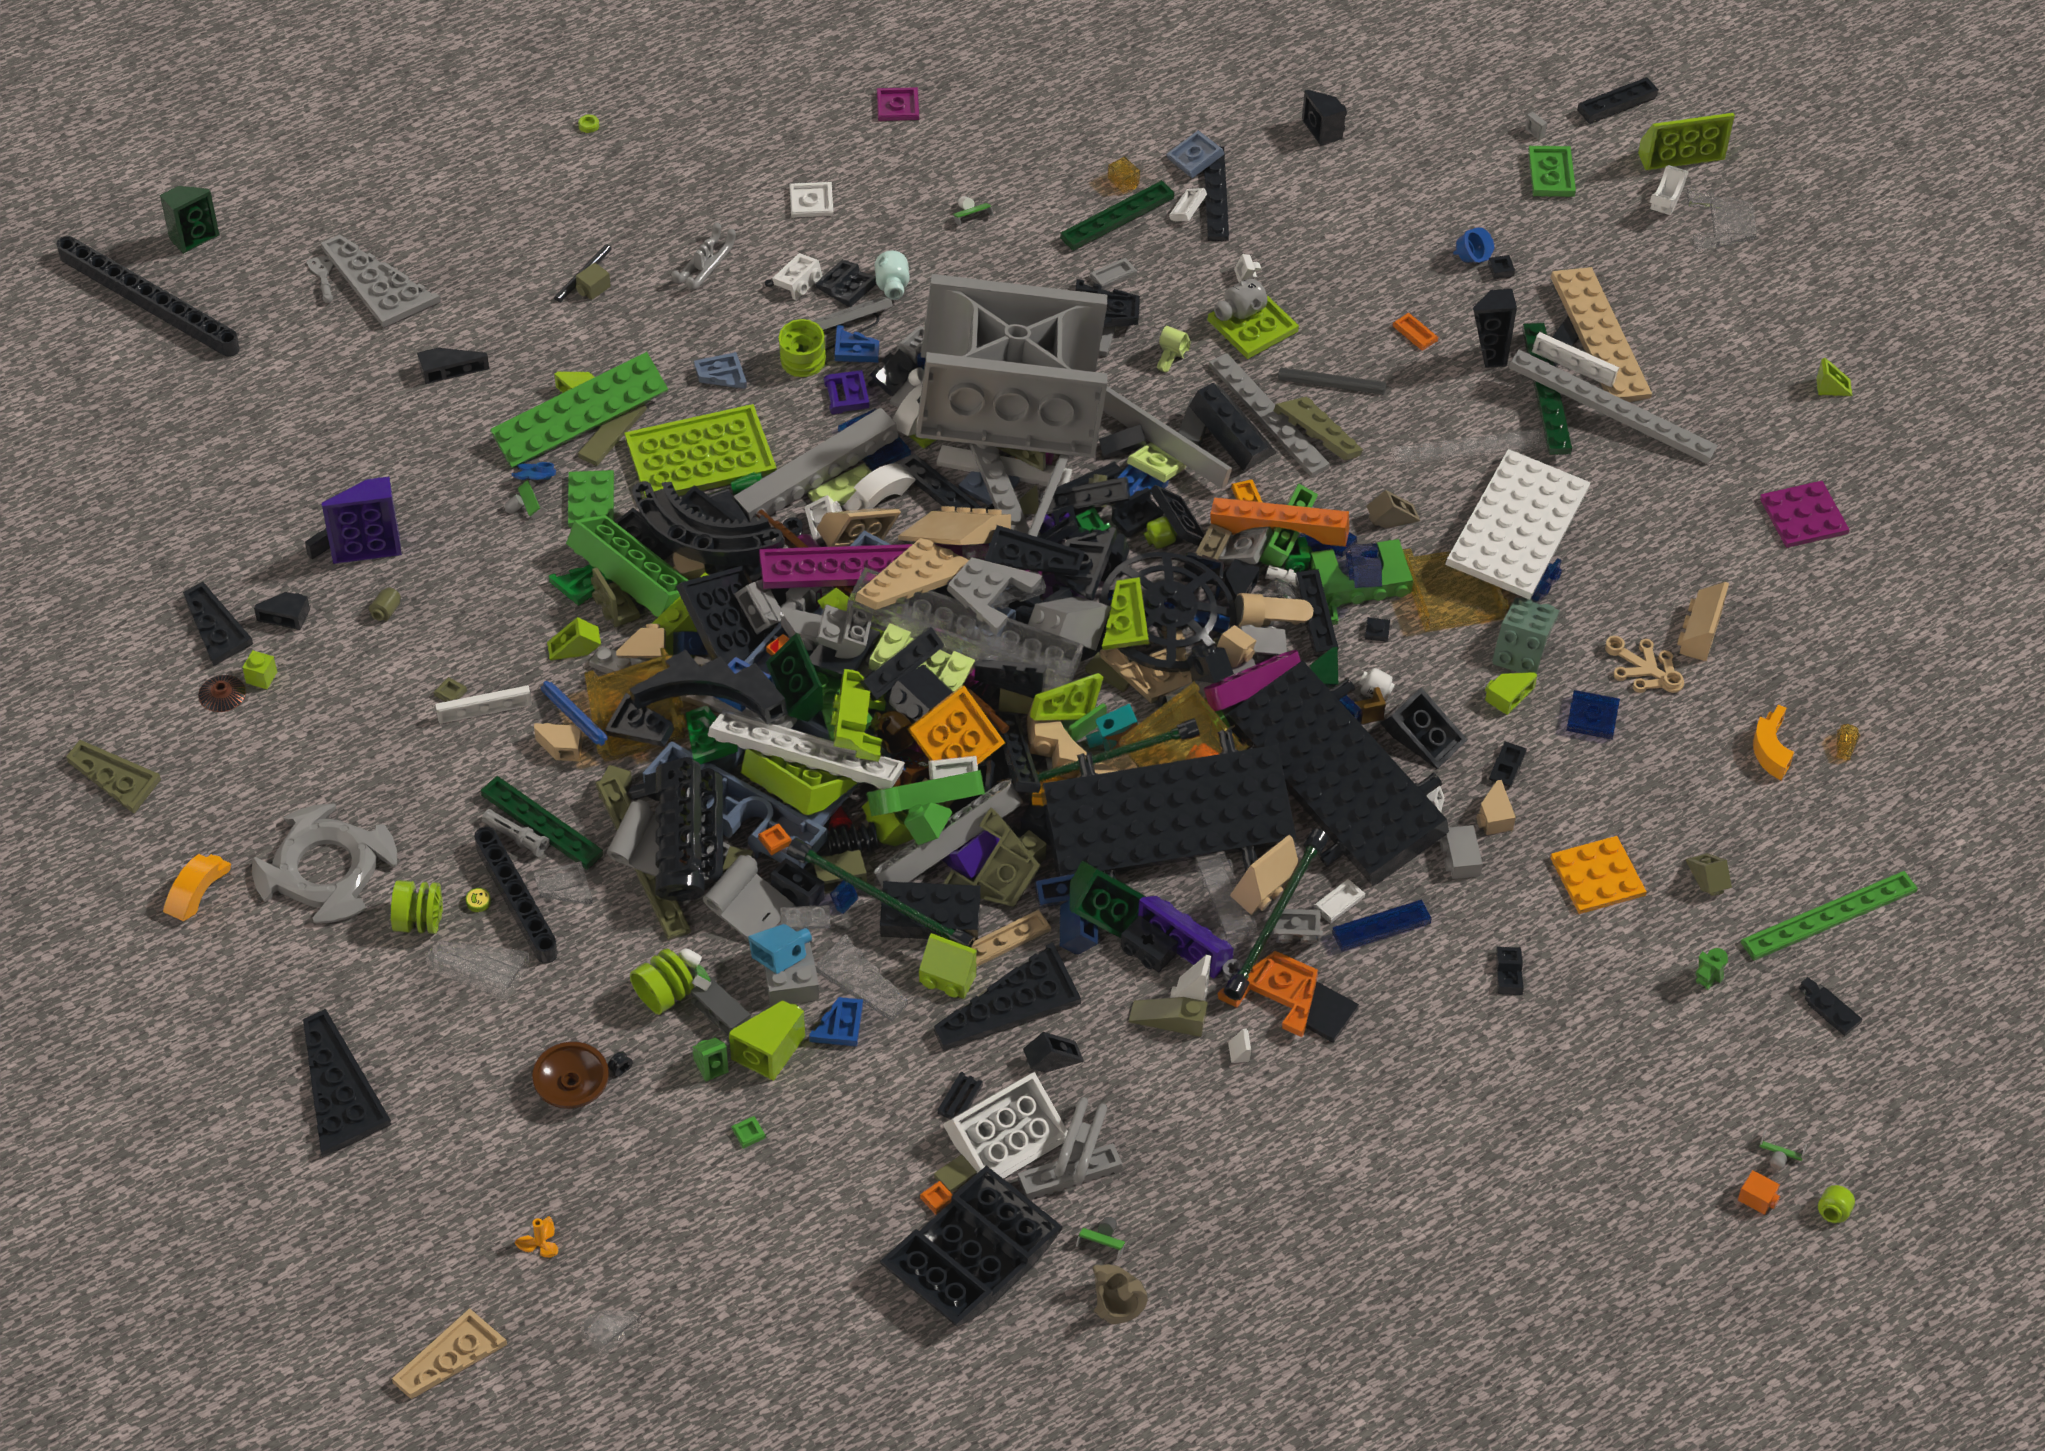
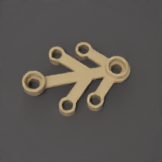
M1610 636L1607 639L1605 650L1608 654L1613 656L1619 655L1637 666L1633 668H1615L1613 676L1616 680L1624 681L1627 677L1653 676L1657 678L1653 680H1644L1642 678L1634 680L1633 689L1638 693H1643L1646 689L1663 688L1671 693H1676L1683 689L1684 679L1679 672L1674 671L1672 663L1673 654L1670 651L1663 650L1659 653L1658 660L1664 665L1665 672L1657 668L1653 653L1654 644L1650 639H1643L1639 644V649L1644 653L1645 660L1625 649V642L1621 637ZM1643 644H1647L1650 647L1646 648L1643 646ZM1662 656H1668L1669 659H1663ZM1622 672L1624 675L1620 676L1617 673ZM1636 684H1642L1644 687H1638Z

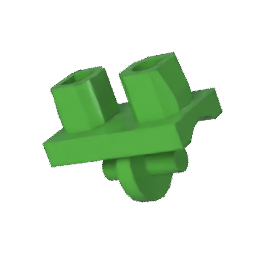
M1714 948L1708 954L1702 951L1699 956L1696 983L1705 986L1707 990L1710 989L1715 981L1721 983L1724 979V967L1728 963V955L1723 949Z

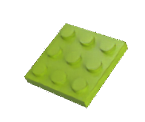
M1268 295L1265 308L1245 319H1238L1232 315L1227 321H1222L1218 319L1214 311L1209 313L1207 318L1247 359L1297 333L1299 330V325Z

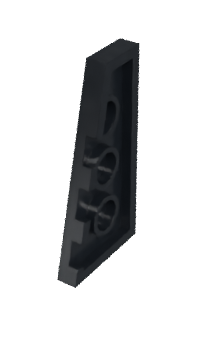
M203 581L183 592L185 601L213 666L253 644L251 636Z

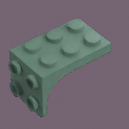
M1516 597L1502 622L1492 663L1520 673L1534 672L1537 674L1547 639L1558 619L1560 610L1555 609L1554 606L1549 604L1541 605L1534 603L1531 599Z

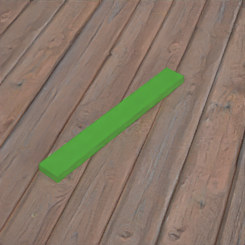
M1902 871L1741 939V944L1753 961L1911 895L1917 892L1918 888L1907 873Z

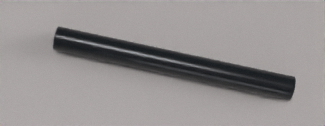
M605 244L577 274L594 262L599 264L612 250L611 247ZM576 275L554 296V300L561 303L577 286Z

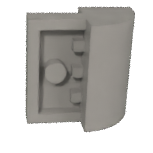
M825 605L816 643L835 649V657L848 659L860 655L867 645L873 614L852 606L846 612Z

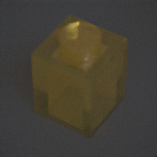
M1124 156L1108 165V180L1122 193L1134 190L1140 184V170Z

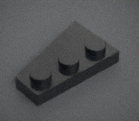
M625 693L604 731L608 736L665 747L675 730V726L671 721L657 712L651 711L646 706L637 710L632 703L631 695Z

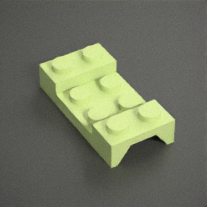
M889 623L870 657L868 669L875 670L914 639L910 637L911 632ZM939 650L921 665H926L948 687L955 691L960 686H963L968 674L973 672L975 660L956 651H953L951 655Z

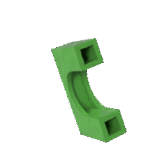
M1399 539L1377 542L1375 556L1381 573L1373 579L1364 581L1349 578L1340 570L1333 549L1311 552L1309 566L1311 570L1319 569L1327 603L1330 606L1336 605L1339 607L1347 603L1360 604L1366 600L1375 599L1380 601L1386 597H1404L1407 594H1411L1413 578Z

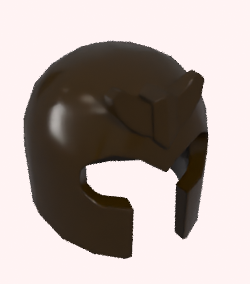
M889 711L882 715L876 712L874 719L871 720V725L868 726V729L873 730L875 737L882 739L881 746L890 754L903 752L911 747L915 741L907 729L912 723L904 714L897 711Z

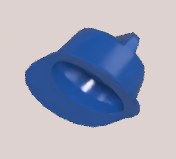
M1477 227L1467 230L1464 235L1457 239V250L1453 252V255H1459L1465 263H1479L1489 260L1495 248L1493 239L1484 228Z

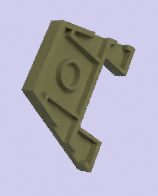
M990 807L979 826L1000 839L974 882L952 869L943 884L981 886V899L1015 907L1041 865L997 811Z

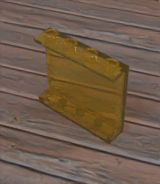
M1411 548L1402 549L1413 578L1411 595L1425 632L1504 620L1509 606L1507 598H1503L1502 588L1445 565L1451 551L1414 556Z
M663 647L660 648L661 657L599 677L593 670L584 673L592 721L606 735L607 733L604 730L625 693L630 695V688L667 669L666 660L670 659L672 654L668 655ZM680 696L657 701L646 706L651 711L657 712L673 723L675 730L667 743L685 738L684 728L687 727L684 715L681 714L680 708L683 707V702ZM608 735L604 745L596 744L597 752L605 762L658 746Z
M1195 681L1121 737L1119 745L1123 747L1130 743H1138V741L1141 742L1144 739L1147 740V738L1155 735L1158 736L1159 734L1170 732L1171 729L1176 728V725L1193 718L1196 720L1200 736L1182 741L1181 739L1169 740L1162 744H1154V746L1151 745V747L1148 746V748L1145 747V749L1142 748V750L1128 753L1127 755L1138 768L1222 753L1217 732L1223 730L1227 732L1229 728L1200 695V688ZM1233 735L1235 750H1247V744L1243 746Z

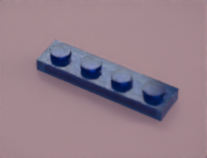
M1421 899L1332 928V934L1341 951H1346L1431 924L1432 918Z

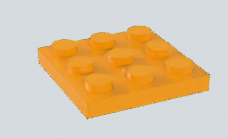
M964 685L956 689L907 728L930 761L977 756L978 765L1005 743Z
M1618 836L1551 854L1550 858L1579 914L1646 896L1647 891Z

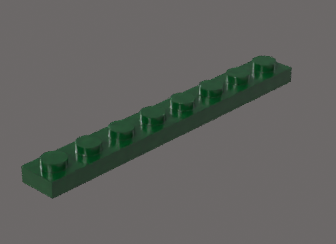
M1545 323L1523 324L1522 332L1527 353L1554 366L1553 361L1532 352L1538 333L1541 332L1547 335ZM1533 380L1549 455L1571 454L1572 445L1560 393Z

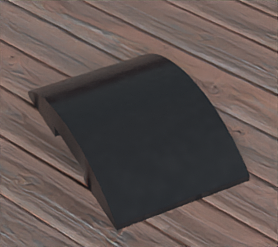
M986 1165L951 1197L950 1204L920 1231L915 1229L880 1260V1264L958 1327L991 1307L1019 1281L1046 1252L1061 1232L1063 1226Z

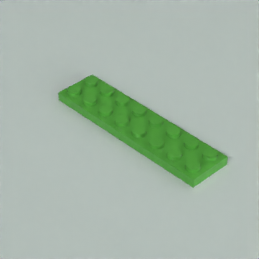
M645 352L491 428L490 432L509 466L513 469L518 464L530 461L668 392V387L648 352Z

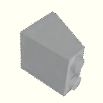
M1077 596L1035 604L1028 626L1060 640L1096 651L1111 606Z

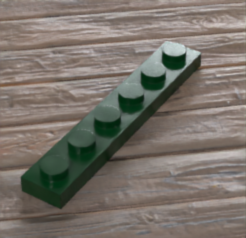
M1161 180L1060 232V239L1074 251L1174 199L1175 192Z
M499 776L493 778L481 789V796L523 826L533 829L535 834L540 837L545 836L549 838L550 845L584 869L588 870L603 856V849Z

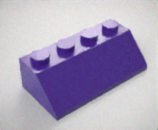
M1158 896L1142 897L1139 900L1138 917H1143L1178 941V955L1193 965L1205 955L1211 956L1209 976L1213 979L1223 971V965L1228 960L1233 959L1234 948L1226 940H1221L1212 934L1207 927H1202L1193 921L1188 914L1181 913L1169 901L1162 900Z

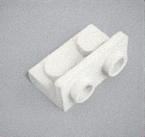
M799 253L772 279L774 285L790 290L792 299L796 301L812 285L820 280L823 275L819 260Z
M828 495L805 506L812 537L819 545L825 542L816 529L822 517L828 512L842 511L840 504L837 501L834 502Z

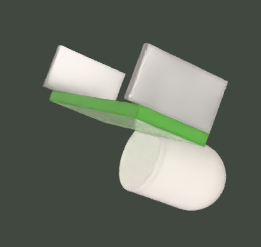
M962 196L958 200L959 207L964 210L953 214L955 223L959 226H962L959 217L986 209L988 214L994 215L990 204L984 203L974 207L973 199Z
M687 948L682 949L679 952V958L687 965L690 974L695 976L692 984L707 991L711 985V979L705 969L699 965L702 958L701 955Z

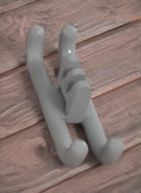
M714 223L710 238L703 242L699 250L694 253V257L680 273L676 270L672 272L673 282L679 284L686 279V285L690 290L697 289L732 249L736 238L735 230H728L725 244L716 255H713V247L718 242L721 234V224ZM695 268L701 270L695 279L688 277Z
M1081 1097L1078 1100L1054 1170V1174L1057 1177H1062L1070 1155L1074 1156L1082 1153L1074 1175V1181L1077 1184L1084 1181L1108 1109L1106 1104L1101 1103L1097 1107L1092 1125L1082 1122L1088 1105L1086 1097Z

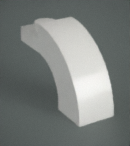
M1670 165L1666 166L1660 185L1651 196L1649 203L1652 204L1650 209L1671 215L1681 195L1689 171Z
M922 383L917 385L905 397L893 417L897 430L907 436L916 434L919 412L917 399L921 396Z
M900 464L884 465L859 481L854 487L857 491L842 507L846 511L873 509L882 499L889 495L898 494L902 496L916 479Z

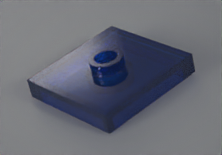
M1574 690L1566 731L1613 740L1620 698Z

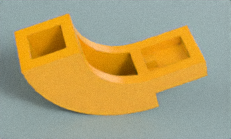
M1778 704L1774 712L1770 711L1766 719L1763 717L1759 718L1753 738V749L1761 766L1769 774L1782 781L1791 765L1794 751L1784 747L1776 736L1787 709Z
M201 854L196 855L185 865L174 881L167 896L163 912L181 921H185L195 915L207 888L215 880L230 871L231 863L217 855L211 854L207 857Z

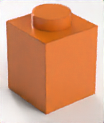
M1752 1170L1740 1190L1738 1201L1765 1215L1769 1208L1774 1210L1781 1196L1777 1193L1780 1184Z

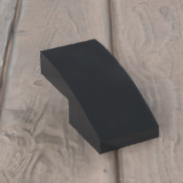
M1504 741L1489 780L1494 782L1502 780L1503 785L1512 787L1526 755L1527 748Z
M1497 947L1498 994L1523 995L1521 947Z

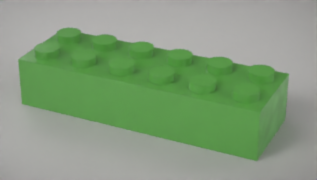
M601 515L574 521L566 544L576 554L585 558L591 566L597 567L604 573L606 578L619 585L621 590L629 593L639 604L648 608L654 616L659 617L680 597L676 586L681 582L688 581V579L609 517Z

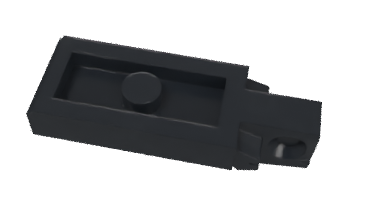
M1809 977L1801 982L1799 989L1806 995L1805 1000L1808 1002V1005L1843 1036H1846L1861 1024L1862 1018L1821 984L1818 986Z

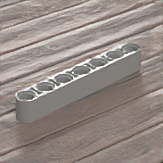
M1005 780L997 784L952 815L938 839L921 845L914 841L879 865L874 870V874L882 887L883 881H911L984 831L985 829L979 825L990 807L995 809L1003 818L1021 805L1023 802L1022 798L1015 791L1011 780Z

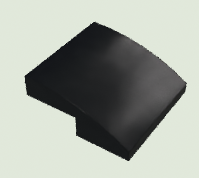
M842 259L818 280L815 286L844 305L852 307L876 285V276L861 272L858 264Z

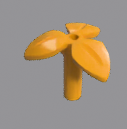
M547 1216L544 1220L540 1218L533 1220L535 1238L527 1235L518 1238L514 1242L520 1250L525 1252H532L539 1246L540 1255L547 1258L556 1256L559 1251L555 1243L546 1242L547 1239L554 1236L555 1232L554 1223L550 1216Z

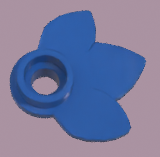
M538 462L536 464H518L522 471L512 473L514 478L520 480L551 479V476L556 475V469H554L553 463Z

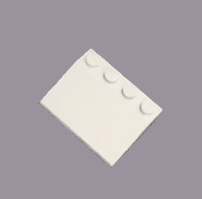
M1035 1072L1021 1078L943 1123L955 1147L977 1173L987 1165L1002 1178L1007 1177L1063 1144L1068 1132Z

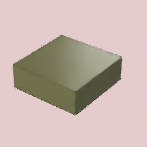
M448 677L434 691V696L444 702L457 700L467 692V687Z

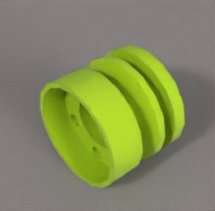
M806 319L792 320L785 324L780 330L778 337L782 368L788 374L796 377H809L819 373L826 362L823 329L817 323Z
M397 880L393 888L391 901L392 930L394 932L410 933L414 922H416L419 933H424L427 925L428 933L436 934L443 912L440 883L433 882L429 888L427 882H422L417 892L414 881Z
M666 948L660 951L658 955H654L650 959V964L643 963L630 973V981L638 997L657 1015H661L675 1004L674 999L681 1001L685 995L691 994V990L695 988V985L692 984V975L686 965L673 951Z

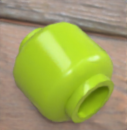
M1166 516L1147 523V532H1144V536L1148 545L1153 544L1155 548L1161 549L1176 541L1177 533Z
M1840 1185L1827 1187L1818 1202L1820 1215L1831 1223L1846 1221L1855 1206L1854 1195L1850 1190Z

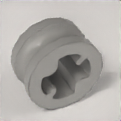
M1237 959L1228 960L1223 965L1224 979L1228 982L1232 974H1237L1235 971L1234 973H1229V969L1232 968L1233 971L1236 968L1239 971L1243 963Z

